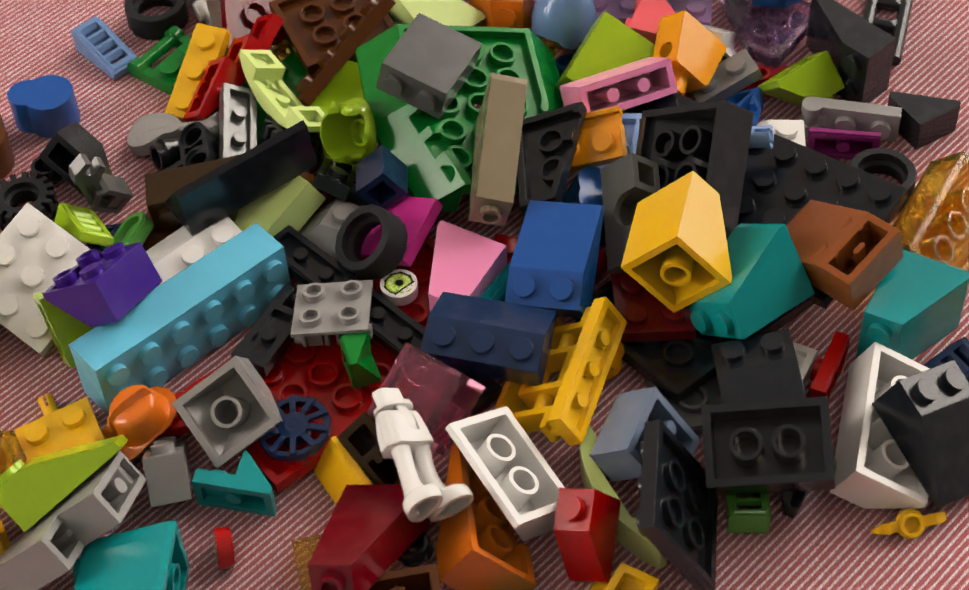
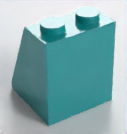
M741 223L736 226L727 239L733 277L732 283L688 305L691 311V321L701 335L746 339L814 295V290L786 224Z
M902 249L903 258L878 284L864 311L856 358L874 342H877L913 360L957 329L969 288V272Z
M166 521L97 538L85 545L81 558H77L73 566L74 590H186L190 564L177 521Z

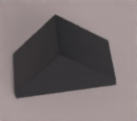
M890 91L887 106L902 107L898 134L917 150L955 131L961 101Z

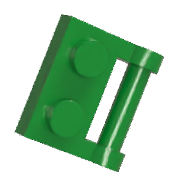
M171 26L165 31V37L142 57H136L128 63L127 68L135 78L171 95L191 37L185 35L179 27ZM172 47L177 48L154 69L150 68Z

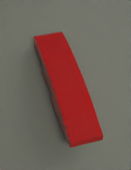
M275 13L258 17L249 35L233 39L225 57L209 61L183 120L192 122L205 119L219 107V91L224 82L241 86L246 81L239 58L240 50H269L284 21Z

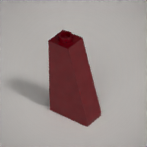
M401 484L345 486L307 565L311 590H369L430 525L429 517L421 522H412L407 518L403 509L404 493Z

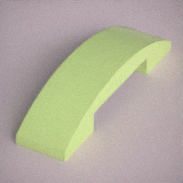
M240 50L239 58L246 80L265 112L278 124L287 129L304 120L309 132H320L321 121L325 113L319 106H304L282 81L286 68L270 50Z
M589 425L583 444H579L580 472L584 489H596L620 500L604 476L606 475L605 472L589 456L598 438ZM621 502L616 540L644 562L658 569L667 566V558H664L660 551L646 537L641 535L637 527L636 517L632 518Z

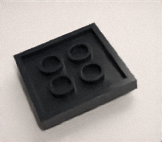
M660 419L645 422L644 441L640 445L643 459L642 476L638 479L640 491V510L636 515L638 530L696 590H715L718 496H709L706 489L705 469Z

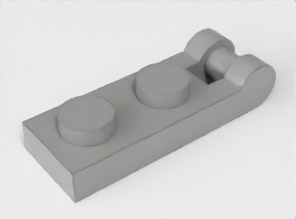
M806 97L802 101L801 113L803 116L800 120H804L805 135L808 134L809 127L880 132L882 141L897 142L902 107L822 97Z

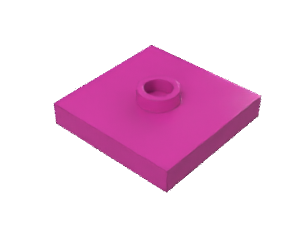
M404 196L386 209L402 220L408 234L407 248L398 266H412L443 208V205L437 199ZM381 224L372 229L366 236L361 248L362 261L371 256L378 247L382 236Z

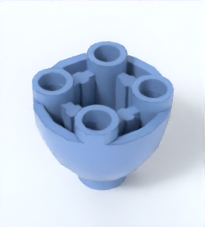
M537 0L530 18L531 31L538 37H544L560 43L564 48H577L579 42L584 40L593 23L597 20L594 1Z

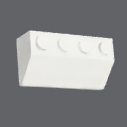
M874 342L849 364L834 458L835 489H830V493L864 509H923L927 506V492L872 403L899 380L926 371L929 368L877 342Z

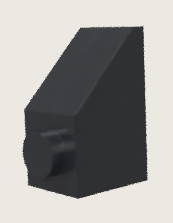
M75 121L55 133L39 155V158L83 195L77 184L74 185L68 174L69 165L79 153L86 154L90 162L95 156L100 157L106 167L104 173L112 175L102 143Z

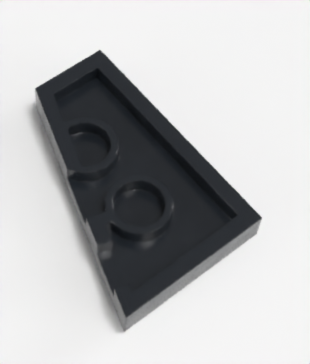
M582 101L523 119L517 171L519 202L524 214H526L530 200L562 201L587 112Z

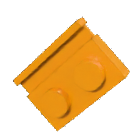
M619 106L586 113L570 172L579 171L588 166L597 167L611 164L627 155L625 128L622 124L621 116L623 115V110Z

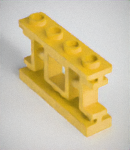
M606 296L594 299L592 305L585 308L580 322L564 325L557 317L542 384L532 386L505 381L494 410L507 406L526 434L542 431L552 443L559 442L560 437H562L569 446L583 444L627 324L625 318ZM561 371L556 382L547 383L552 372Z

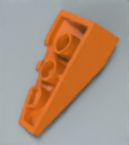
M453 441L445 486L465 484L471 489L474 500L458 514L440 520L436 546L439 580L449 588L457 590H532L536 586L532 557L527 545L523 543L518 544L512 530L513 526Z

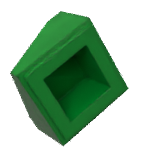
M369 332L351 333L341 336L339 340L342 359L352 387L358 389L380 382L381 376L371 352Z

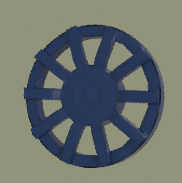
M289 395V398L276 403L283 421L276 426L277 429L270 430L258 439L262 450L276 460L298 461L318 452L328 441L332 430L329 412L323 404L312 396L309 398ZM296 406H303L300 412H296ZM289 408L290 413L285 414L283 410ZM310 408L317 410L316 412L311 413L306 417V414L310 410ZM323 417L324 425L309 424L318 418ZM311 431L321 432L315 441L310 437ZM280 435L272 446L266 442L267 439ZM305 442L309 445L301 450H297V446ZM283 443L290 446V452L278 449Z

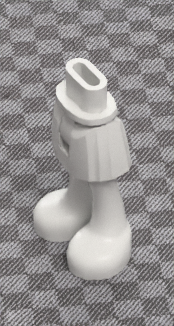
M380 388L372 393V397L377 406L374 409V417L376 420L378 444L382 458H390L395 462L404 493L403 509L407 518L412 522H421L429 517L431 522H437L463 511L473 502L474 495L465 484H452L447 487L443 484L436 472L430 447L433 444V438L419 413L413 411L412 402L404 399L398 388Z

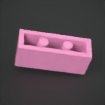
M648 57L559 86L564 107L582 101L587 109L586 113L619 106L622 110H626L678 92L671 59L661 57Z

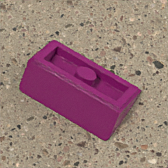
M809 127L806 147L832 158L853 159L856 154L864 150L879 148L881 133Z

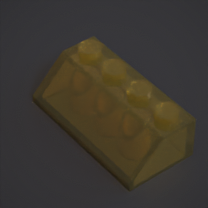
M961 151L929 163L893 226L900 230L902 249L969 271V156L965 151Z

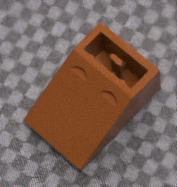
M810 200L786 225L811 285L853 311L903 258L900 230L867 211Z

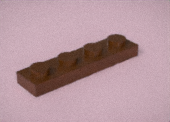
M368 0L359 11L363 15L356 25L350 22L338 36L342 41L334 51L328 48L316 62L320 68L315 74L311 76L307 73L296 85L295 90L299 92L296 97L304 106H310L355 53L356 48L361 46L396 2L393 0Z

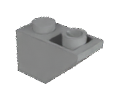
M176 436L155 439L153 445L147 447L142 458L151 507L191 500L194 491L191 482L192 476L187 441H177Z

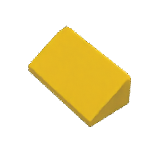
M337 436L331 437L314 472L333 502L337 505L346 485L373 484L340 443Z

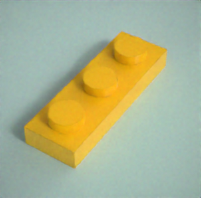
M196 23L165 113L176 116L181 122H186L183 120V117L209 61L224 57L231 37L227 29Z

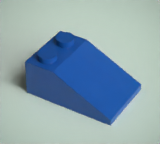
M530 200L509 266L505 302L557 311V316L582 318L585 308L591 306L593 301L604 206Z

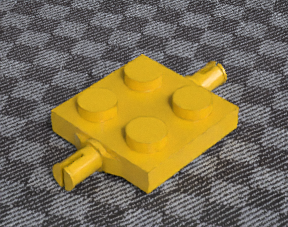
M44 394L48 406L41 395L37 402L40 405L43 416L14 429L26 463L34 457L105 439L87 397L58 409L52 394Z

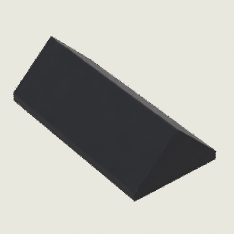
M302 120L178 189L165 201L166 206L193 236L318 165L307 125Z

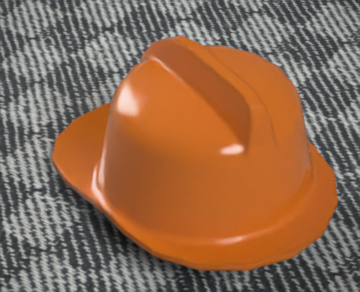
M132 385L124 388L113 398L110 404L108 421L103 430L105 439L123 434L128 441L120 451L132 462L172 425L177 415V411L172 405L177 400L175 394L168 388L159 386L149 388L146 385Z

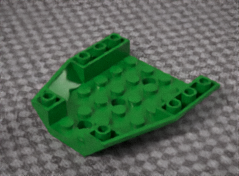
M396 24L356 48L364 100L370 104L371 112L375 119L377 142L380 147L382 145L385 146L407 165L408 192L412 197L435 198L443 205L440 213H456L461 195L470 194L475 127L480 111L473 105H482L491 73L528 80L523 119L564 107L560 89L555 87L560 76L554 54L530 28L447 26L482 43L475 69L440 119L376 88L383 60L410 24ZM518 171L516 177L515 194H519Z

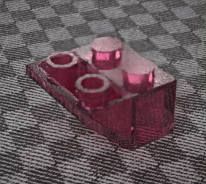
M406 342L380 388H398L403 398L412 402L413 411L419 413L433 438V444L430 449L446 457L454 441L445 428L450 423L469 417L485 386ZM374 400L366 414L375 418L374 409L377 407Z

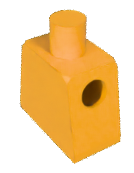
M684 10L660 18L653 57L671 59L678 90L677 93L684 96L687 92L699 90L709 85L727 47L690 13Z

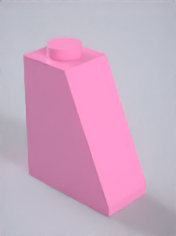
M441 220L437 225L428 291L430 312L443 291L479 297L507 265L506 245Z

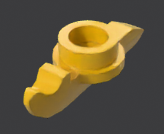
M906 508L896 515L894 521L878 525L871 529V533L879 535L898 533L906 539H915L923 533L925 527L946 521L945 511L922 515L918 510Z

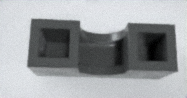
M630 153L600 169L607 268L609 272L616 274L626 273L620 267L637 203L660 190L658 162L634 153Z

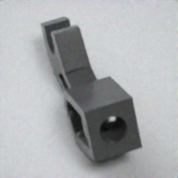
M79 153L69 165L68 174L74 185L77 184L92 211L118 214L133 197L125 180L121 177L104 173L106 167L100 157L95 156L90 162L86 154Z

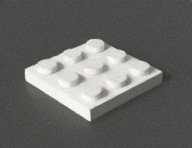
M27 202L0 234V324L44 357L55 343L32 295L38 292H45L54 284L52 279L57 274L66 269L73 268L78 264L76 258L91 249Z

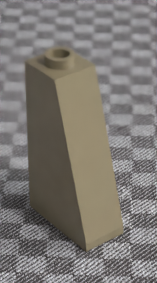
M491 73L476 120L469 221L501 227L506 226L514 203L527 79Z

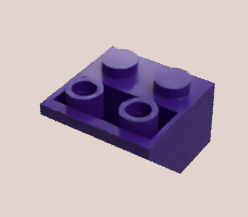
M123 242L111 245L104 251L98 252L97 249H91L76 258L78 264L57 274L52 279L54 284L42 295L46 301L86 325L95 327L118 322L162 282V279L141 242L124 246Z

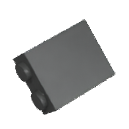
M419 13L383 60L376 88L440 119L475 69L482 43Z

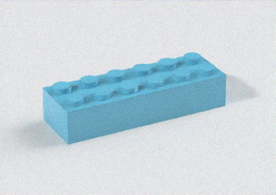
M254 223L153 289L118 322L96 326L70 343L69 347L84 392L109 416V407L113 398L124 388L132 385H146L149 388L162 387L166 381L176 374L194 365L197 360L216 347L225 344L229 338L244 328L253 325L284 285L291 286L284 246L260 225Z

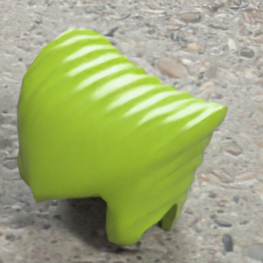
M354 97L325 113L321 121L320 139L324 152L330 160L337 163L357 164L376 150L377 130L375 119L371 112L370 104L363 98Z

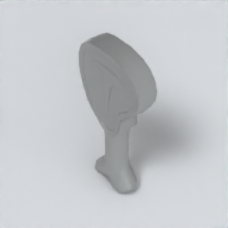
M215 112L205 120H199L217 137L219 136V112ZM168 113L147 114L140 117L132 125L127 136L128 146L136 156L150 155V146L156 144L158 139L177 138L182 130L192 122H181L176 116Z

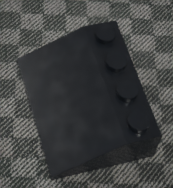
M726 100L642 111L636 154L658 162L660 189L694 171L720 195L726 239H728L734 228L738 226L754 113Z

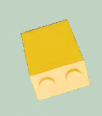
M694 171L637 203L620 267L673 313L731 284L733 278L720 195Z

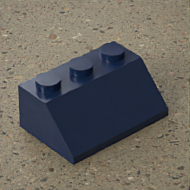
M443 291L429 313L420 353L427 367L532 386L541 385L558 313L549 309Z

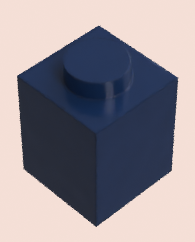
M382 145L356 164V193L369 204L384 209L389 208L408 194L407 165Z

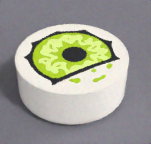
M405 269L393 270V272L383 277L380 281L381 295L395 306L410 304L418 296L416 276Z

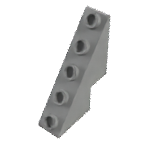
M120 450L0 555V590H39L70 571L85 545L121 524L147 479Z

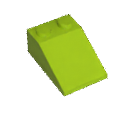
M123 434L34 457L26 465L19 459L0 475V506L26 532L121 450L128 439Z

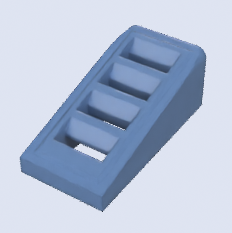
M96 16L74 28L71 32L75 49L113 80L129 72L127 68L128 63L137 57ZM122 57L121 60L117 61V62L114 63V64H111L113 61H115V60H117L118 58Z

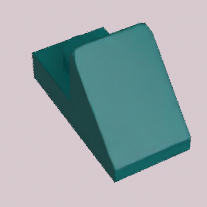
M244 450L235 475L219 469L212 471L196 469L191 482L198 505L275 517L277 507L273 489L247 450Z

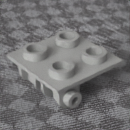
M349 280L346 282L297 285L290 334L291 338L294 337L295 344H302L304 348L324 345L325 339L326 346H331L332 335H335L337 344L340 345L339 339H341L343 334L369 332V338L373 339L372 324H369L373 280Z

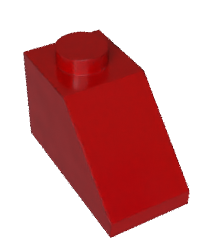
M559 488L553 531L569 580L608 584L611 576L621 501L596 489Z

